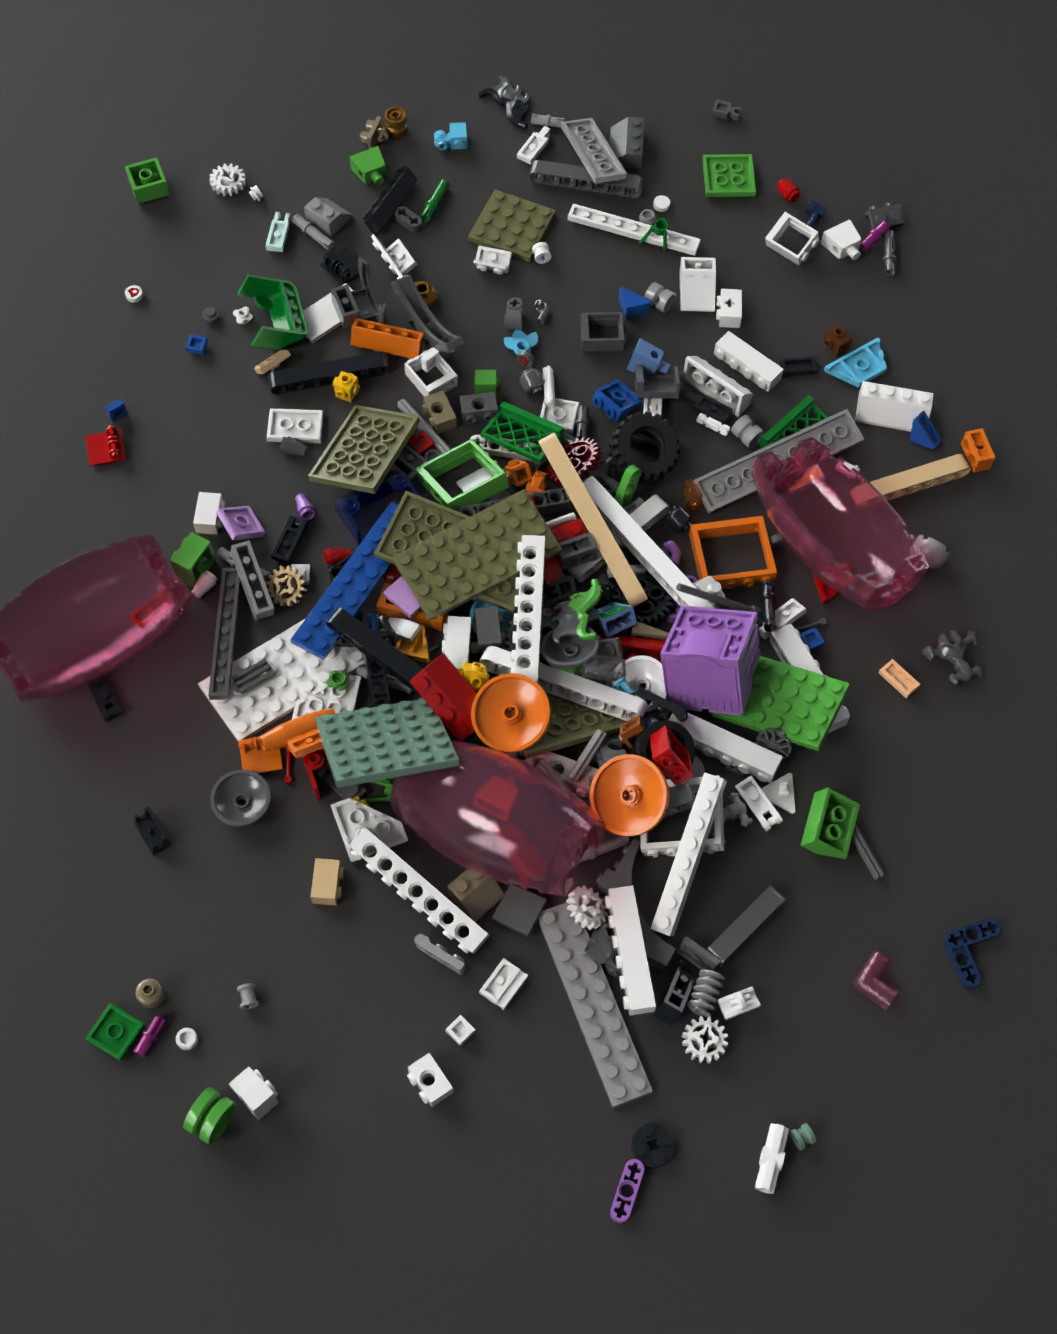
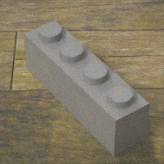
M250 540L231 545V556L255 621L273 616L274 606Z

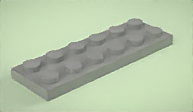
M593 118L562 122V130L595 184L626 179L627 173Z

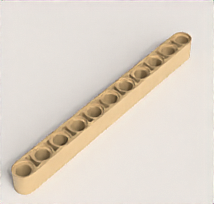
M553 432L539 440L538 442L585 527L590 532L629 605L635 607L648 600L642 586L555 433Z

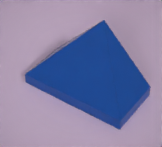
M922 411L913 419L909 441L934 449L942 441V438L926 413Z

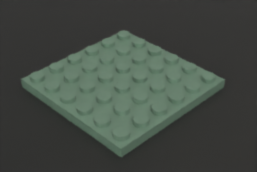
M423 698L315 717L316 726L337 788L459 766V758L440 716L433 711Z

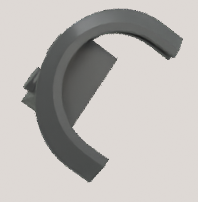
M358 257V270L362 289L351 292L348 284L331 289L332 303L343 329L351 327L356 318L368 321L376 320L378 323L383 324L386 316V303L384 302L382 307L379 304L378 307L370 285L368 263Z

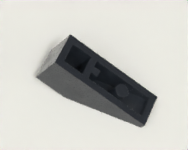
M572 576L543 586L542 609L556 606L563 601H570L569 597L571 595L579 593ZM531 590L525 592L526 595H531L534 593Z
M682 959L679 961L657 1005L654 1017L670 1026L674 1024L683 1012L698 974V968Z

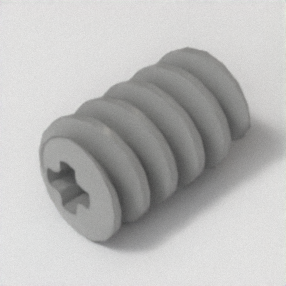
M705 969L699 972V978L696 979L697 985L693 987L694 992L691 993V1000L687 1003L692 1012L705 1018L711 1017L707 1010H714L710 1002H717L713 995L720 994L715 988H722L723 986L718 981L725 980L721 974Z

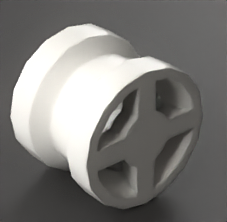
M539 242L533 246L532 251L537 263L544 264L550 261L551 253L547 243Z

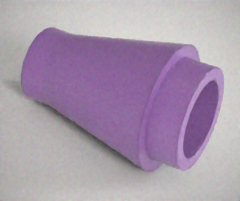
M298 494L295 497L298 516L307 521L313 519L316 514L315 507L306 498L305 494Z

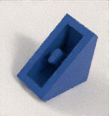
M620 287L618 300L625 319L649 314L651 300Z

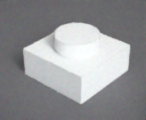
M435 348L426 352L421 357L422 369L425 372H428L440 363L439 351Z
M291 564L292 570L296 568L299 570L298 574L304 575L301 580L307 581L306 584H310V564Z
M461 1015L445 1029L447 1034L459 1046L475 1033V1029Z

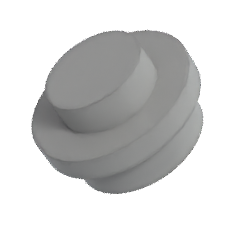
M650 209L643 210L639 215L641 223L651 225L656 220V215Z

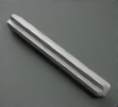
M405 399L398 401V408L403 413L419 416L420 423L417 428L420 431H425L434 443V447L441 454L451 450Z

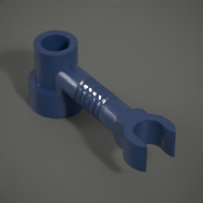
M814 200L810 201L806 210L807 213L811 214L806 225L811 228L818 216L822 217L826 210L825 207L818 205V202ZM801 234L800 237L807 239V236Z

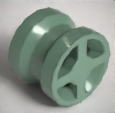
M807 1123L802 1124L798 1130L793 1129L790 1131L791 1138L800 1151L805 1149L806 1145L816 1143V1137Z

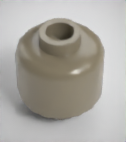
M153 978L142 980L136 988L135 995L138 1002L147 1009L159 1007L165 999L163 986L158 980Z

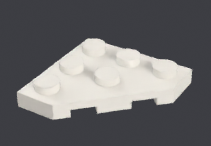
M349 675L350 679L346 682V688L343 691L324 684L305 699L301 698L295 704L292 719L307 713L333 708L336 714L342 711H354L361 685V676Z
M351 798L330 805L351 862L358 859L351 854L353 849L349 845L364 827L389 848L408 841L402 822ZM375 847L370 848L367 855L377 853V849Z

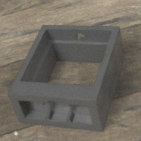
M622 312L581 313L582 351H623L624 344H627V333H624V330H626V319H623ZM617 326L618 338L589 339V327Z

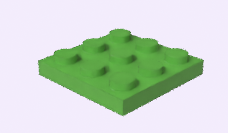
M752 154L703 155L706 197H755L756 187Z

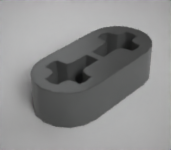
M405 206L397 207L394 212L395 220L411 232L420 231L422 228L421 217Z

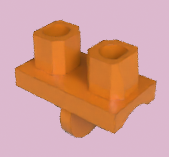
M536 470L532 480L528 481L525 490L527 494L546 490L548 483L544 481L547 473Z

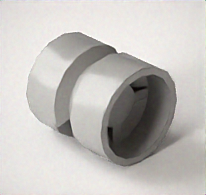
M653 282L647 289L644 297L651 300V306L656 305V309L666 313L672 307L676 293L669 289L664 290V286Z
M748 415L739 418L731 428V432L737 438H740L748 449L755 447L765 435V431L760 426L755 425V422Z

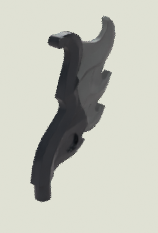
M498 76L497 80L501 81L500 84L493 88L483 89L479 92V98H483L484 95L491 96L500 106L506 107L507 118L511 124L526 130L528 124L523 122L522 118L528 111V93L523 97L519 85L514 89L508 78Z

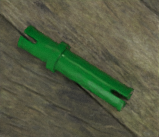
M440 180L430 200L426 202L425 209L420 215L423 221L427 216L425 222H429L433 213L437 211L438 204L449 188L447 181L442 185L445 180Z

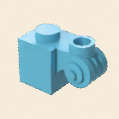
M466 122L449 123L450 132L448 134H445L442 130L434 133V144L440 150H446L447 148H451V150L467 149Z

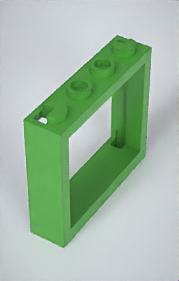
M472 439L415 468L420 483L437 502L458 512L464 506L478 504L509 487L507 480L509 476L506 474L505 469H501L496 460L493 461L489 453L484 452L481 445H477ZM472 458L492 476L454 498H451L434 479Z

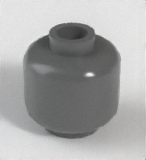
M533 367L528 368L521 373L519 379L526 393L537 395L543 391L542 388L544 387L545 380L540 370L533 369Z

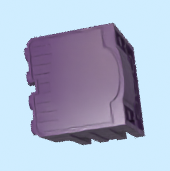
M681 606L660 653L666 700L683 707L685 710L702 711L703 709H709L711 713L740 716L744 712L750 696L752 676L761 655L760 649H758L760 643L758 624H755L757 612Z

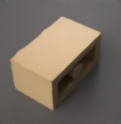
M315 858L310 896L312 904L337 905V899H341L342 886H339L340 879L344 878V867H341L340 860Z

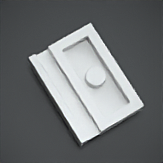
M503 958L480 989L479 994L501 1007L502 1010H505L528 978V974L523 973L518 967Z

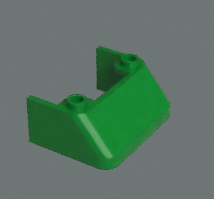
M247 275L237 294L239 296L252 297L260 309L269 310L274 328L262 326L251 343L252 347L280 350L305 338L309 328L297 287L287 280Z

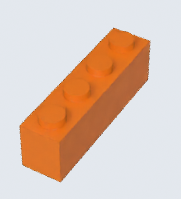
M356 318L351 329L350 345L412 359L419 356L422 352L424 333Z

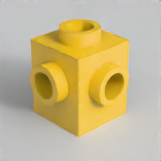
M341 371L339 376L335 377L333 381L335 397L352 402L360 388L358 377L352 373Z
M478 662L462 663L460 673L476 692L479 691L489 681L490 675L487 673L486 666Z

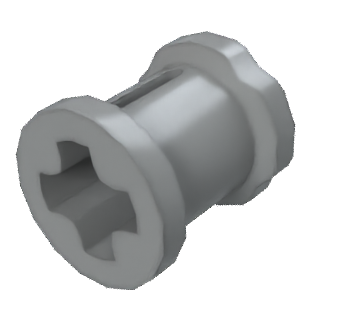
M247 983L237 987V991L241 996L242 1003L240 1008L242 1010L259 1006V1001L256 1000L255 996L256 984Z

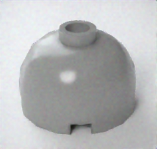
M918 535L912 548V555L918 562L917 565L925 570L927 568H939L944 565L951 551L946 552L947 547L931 537H928L926 540L922 539L924 535Z

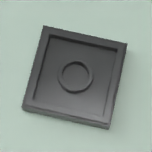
M510 884L492 917V921L529 937L547 903V899Z

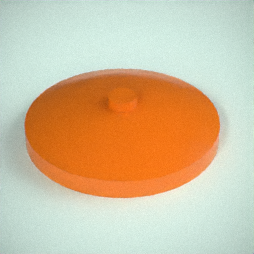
M515 673L499 675L486 682L477 692L471 708L472 725L478 737L490 748L503 753H518L536 745L545 735L551 719L550 702L542 687L533 679Z
M632 754L616 756L604 763L592 780L590 787L591 808L598 822L614 834L638 836L647 833L659 824L668 808L669 786L666 777L654 762L645 757Z

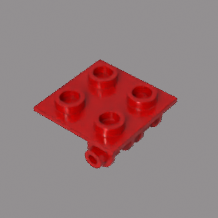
M108 425L104 433L85 436L90 466L126 460L121 429L117 430L114 425Z

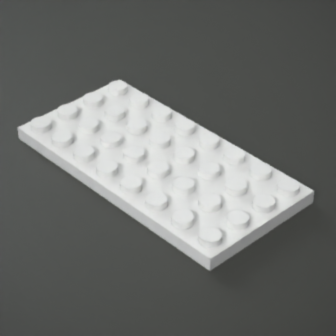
M302 620L233 662L232 676L266 658L276 676L244 694H241L231 678L230 697L223 700L209 699L210 676L199 682L198 685L236 740L241 741L242 739L252 737L294 711L298 700L301 698L305 699L313 694L314 690L327 684L332 671L338 670L349 675L355 673L359 665L364 666L363 653L355 647H333L325 660H322L291 643V638L304 622ZM268 671L262 673V674L259 675L257 678H259V677L263 676L264 674L268 673ZM250 680L241 686L243 687L254 680Z

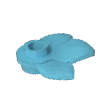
M515 330L512 337H504L505 346L508 349L514 350L516 355H519L521 351L531 352V348L538 343L536 332L526 335L522 330Z

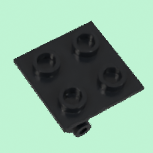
M347 247L334 255L331 253L324 254V262L320 266L341 285L359 274L358 257Z

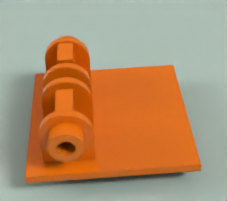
M259 737L238 741L242 770H250L257 774L283 770L280 748L264 751Z

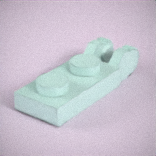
M280 212L275 213L265 246L267 251L283 252L291 220L290 213H286L284 221H280Z

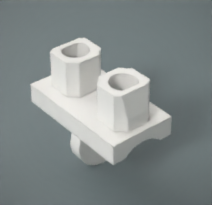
M753 986L717 1000L725 1020L761 1006Z

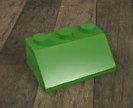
M830 788L815 792L800 846L815 854L842 859L847 858L860 804Z

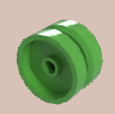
M209 1087L200 1094L190 1108L183 1128L192 1135L199 1133L200 1140L210 1146L220 1138L228 1127L236 1111L237 1104L228 1097L221 1099L220 1092Z

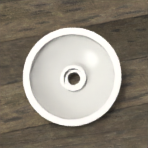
M634 656L625 660L616 669L612 685L618 679L625 677L626 683L631 689H635L636 692L642 684H646V690L666 699L662 664L658 660L649 656ZM650 703L646 712L656 709L657 706Z

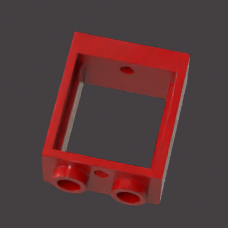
M666 725L650 735L652 759L676 787L693 777L689 751Z

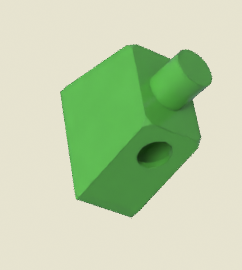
M378 146L349 156L352 171L364 184L374 182L377 186L383 184L386 177V166Z

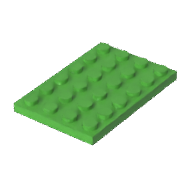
M760 656L752 676V690L744 712L740 716L721 713L711 714L713 717L758 732L766 728L781 730L792 743L819 751L847 696L850 683Z

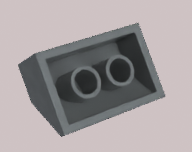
M627 117L611 127L610 147L623 168L641 169L644 118Z

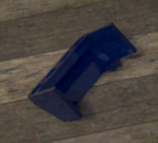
M388 473L375 494L353 490L335 501L337 514L358 546L362 542L360 528L352 516L358 514L361 508L395 491H403L404 493L409 491L420 496L407 476L398 473Z

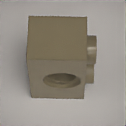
M444 391L423 397V413L428 415L429 425L432 429L434 428L437 434L457 428L456 416Z

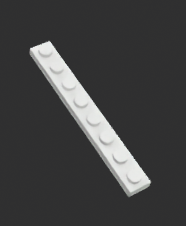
M577 204L572 205L568 214L569 221L640 240L650 229V226H652ZM666 230L668 232L667 248L696 255L701 239ZM652 232L644 242L663 247V236H658Z

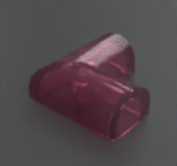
M873 951L851 984V987L884 1009H887L898 991L880 980L890 965V961L883 954Z

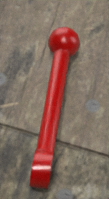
M286 747L287 770L284 782L285 784H291V752Z

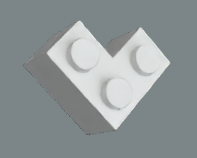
M247 1067L229 1083V1086L253 1115L260 1120L279 1103L276 1098L278 1093L268 1080L263 1081L264 1077L257 1069L253 1071L250 1067Z

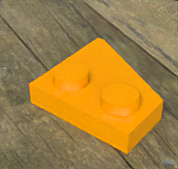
M420 624L421 629L412 643L399 638L395 648L411 660L429 663L425 625Z

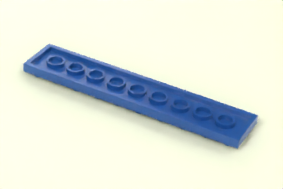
M390 502L291 638L292 644L325 660L340 639V636L326 625V621L338 607L343 608L355 617L393 565L375 557L374 553L398 504Z

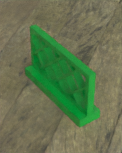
M808 395L761 438L758 445L764 448L781 440V436L782 439L785 438V432L796 433L802 430L797 428L798 421L805 422V428L809 427V422L818 423L828 418V416L813 403L814 398ZM812 409L817 414V418H808V412Z
M504 401L499 406L500 411L480 433L482 438L540 464L546 458L544 452L540 456L533 454L532 451L541 450L542 448L540 445L530 446V442L541 440L553 432L560 443L564 441V429L562 426ZM500 418L508 421L506 423L498 424ZM518 425L523 427V429L513 431L512 426ZM510 427L511 431L500 432V429ZM492 430L498 431V434L490 435L488 433ZM534 432L538 435L528 437L527 433ZM525 434L526 438L516 440L515 435ZM510 436L513 438L512 441L508 442L502 440V438ZM523 443L528 444V447L526 448H519L517 446L518 444Z

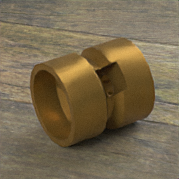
M400 107L389 108L385 112V123L389 137L393 139L403 138L407 133L406 112Z

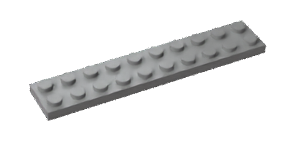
M845 409L693 480L692 484L708 514L772 485L804 467L821 462L863 442L864 437L848 409Z
M566 902L542 911L538 918V923L612 1108L649 1095L653 1090L602 966L584 951L590 940L585 927H581L580 922L575 923V917H570L572 912L567 910L570 904Z

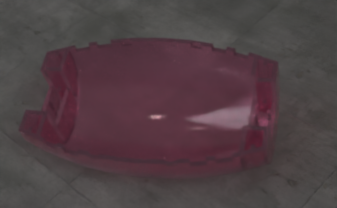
M813 437L799 441L791 457L781 461L772 451L758 455L752 467L751 475L769 519L794 555L827 586L866 610L877 612L896 603L922 579L930 566L921 548L917 549L914 545V536L912 534L908 535L905 530L906 524L883 495L856 469L852 468L850 470L843 464L844 459L833 457L829 453L831 450ZM846 563H849V566H850V569H851V572H852V573H850V572L846 569L847 566H848V565H846Z
M152 534L128 538L125 542L118 544L114 542L100 550L96 548L81 554L36 579L20 591V595L13 601H8L4 605L5 608L0 612V669L21 702L72 690L121 667L158 640L193 602L192 593L183 580L178 579L164 558L162 549ZM138 609L141 612L136 618L141 623L148 618V623L142 628L129 617Z
M451 740L459 758V766L395 777L390 796L392 811L406 826H410L415 830L416 835L420 838L423 837L429 842L430 846L458 864L490 879L505 884L510 882L520 885V888L523 889L530 887L538 889L540 893L566 896L575 882V867L588 847L596 849L606 834L605 822L565 785L521 759L478 744Z

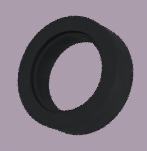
M663 720L649 724L644 727L642 733L635 739L633 755L649 759L647 746L650 735L666 725L689 751L691 765L693 764L695 758L693 738L688 730L677 722Z

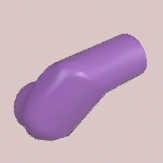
M669 540L664 543L663 548L667 552L670 551L672 554L671 561L678 567L681 550L674 541Z

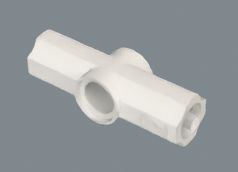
M770 1124L766 1144L763 1146L760 1155V1169L755 1189L763 1193H774L778 1173L782 1169L785 1158L784 1148L789 1129L780 1124Z

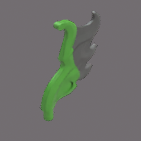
M598 579L591 580L592 587L590 590L573 594L569 597L570 601H563L555 606L554 612L561 610L552 619V625L559 622V625L552 632V639L555 643L560 644L559 639L564 636H578L583 640L596 639L595 632H586L589 616L586 613L600 600L601 585H599Z

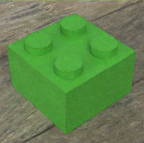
M157 157L125 166L128 181L137 204L170 195Z
M191 532L188 537L183 539L180 548L172 554L170 561L176 579L194 588L200 574L204 573L205 570L208 571L216 559L211 542Z

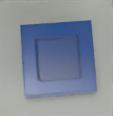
M190 334L185 348L186 352L204 355L208 343L207 337Z
M122 399L112 402L105 407L108 417L112 422L128 414Z
M816 627L800 634L801 640L809 647L810 652L825 644Z

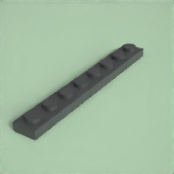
M222 568L208 694L210 700H223L230 697L241 581L236 568Z

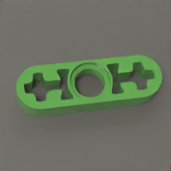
M630 465L625 470L614 498L623 509L630 504L642 473L635 465Z

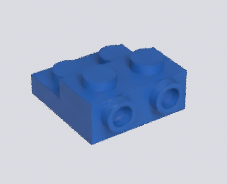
M617 379L597 389L592 401L596 408H601L606 412V416L609 419H614L618 422L626 418L631 410L641 406L643 399L636 398V394Z

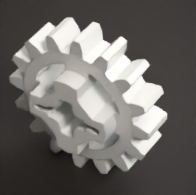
M224 164L223 167L217 166L218 170H212L213 174H210L209 179L213 191H217L218 195L221 192L223 196H226L227 193L232 196L233 192L239 194L238 190L243 191V186H246L245 173L243 169H239L238 165L233 167L232 164L229 166Z
M578 886L568 894L569 898L566 902L570 905L567 907V910H571L570 917H575L576 924L580 922L582 928L587 926L588 930H591L592 928L597 929L606 921L605 917L608 916L604 911L606 906L602 904L604 899L598 897V892L594 894L592 888L587 890L586 886L581 888Z
M700 1016L698 1022L694 1019L691 1020L692 1026L686 1025L685 1030L687 1032L682 1034V1037L686 1040L682 1042V1046H688L685 1053L691 1052L692 1060L698 1057L699 1063L706 1059L707 1063L710 1064L712 1058L717 1061L719 1054L724 1055L725 1050L723 1048L728 1046V1042L724 1040L727 1039L728 1034L722 1033L725 1027H718V1020L712 1023L711 1017L704 1021L703 1017ZM703 1027V1029L700 1030L699 1032H698V1031L693 1032V1031L696 1030L697 1028ZM705 1033H707L706 1037L708 1042L706 1043L705 1047H703L704 1043L702 1038L705 1035ZM710 1048L715 1049L714 1051L707 1053V1050H709Z

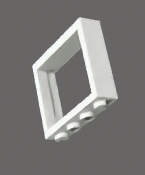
M693 777L684 783L691 784L693 793L698 792L703 777ZM667 779L669 788L675 787L674 783ZM723 794L714 818L715 838L707 839L703 852L714 854L715 851H724ZM648 832L640 835L641 851L644 856H653V858L658 857V855L676 856L681 841L648 843Z

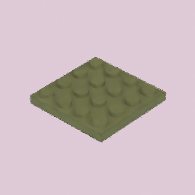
M495 189L468 235V241L484 247L512 252V257L530 263L534 255L532 248L535 244L542 241L556 215V210Z

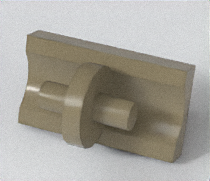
M377 116L375 121L368 120L366 122V131L369 132L362 131L360 134L361 142L367 143L369 149L375 147L377 142L386 141L389 138L387 128L381 124L382 117Z

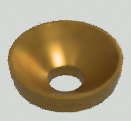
M426 281L415 282L417 289L419 287L427 289L425 292L419 293L428 308L435 305L438 299L436 287Z

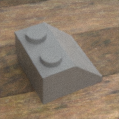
M314 197L304 206L305 219L311 221L316 228L330 237L353 217L351 213L328 198Z

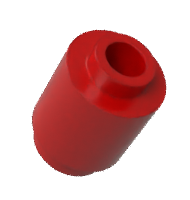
M783 178L778 182L777 191L787 201L793 203L799 199L801 195L800 189L790 178Z

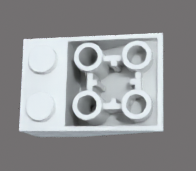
M681 257L679 269L680 310L715 312L716 259Z

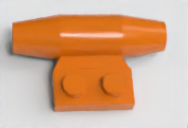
M330 708L307 713L276 726L259 737L263 750L270 751L288 747L297 759L314 751L324 749L315 717L324 714H336L334 709Z

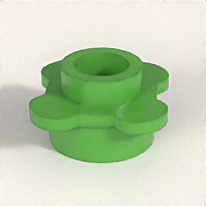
M334 670L331 672L327 685L343 691L346 688V682L350 679L347 673L344 674L342 671Z

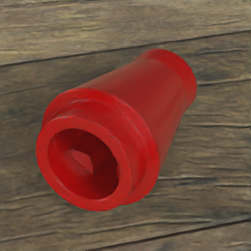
M328 547L327 550H323L324 562L326 565L330 564V566L339 563L345 557L351 555L350 548Z

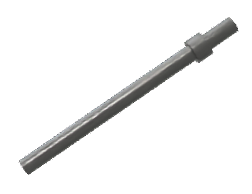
M678 583L676 586L677 591L735 610L757 612V618L764 619V613L760 607L748 606Z

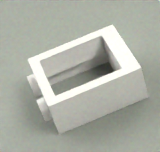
M784 212L766 236L765 241L766 246L795 264L800 265L802 261H806L810 250L818 245L819 234L818 231ZM788 226L810 238L798 255L777 243Z
M433 348L425 350L419 356L409 359L404 363L405 375L424 397L440 391L446 393L458 386V375L440 354V363L436 367L444 375L443 377L426 386L416 374L417 371L422 369L421 357Z

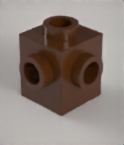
M839 324L826 331L824 343L828 349L838 356L850 349L853 337L847 329H844Z

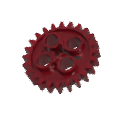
M583 437L581 440L576 438L575 442L570 440L568 445L563 444V449L580 479L584 481V476H590V471L596 470L594 466L600 464L598 460L601 459V448L590 437L587 439ZM547 464L548 469L546 471L548 477L554 484L560 486L561 482L551 464Z

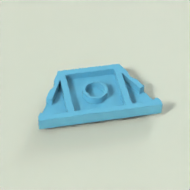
M876 338L826 365L824 371L856 387H860L863 381L869 382L886 372L887 366L883 359V350L880 348V339Z

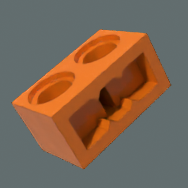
M983 428L966 431L961 446L973 473L990 470L996 457Z

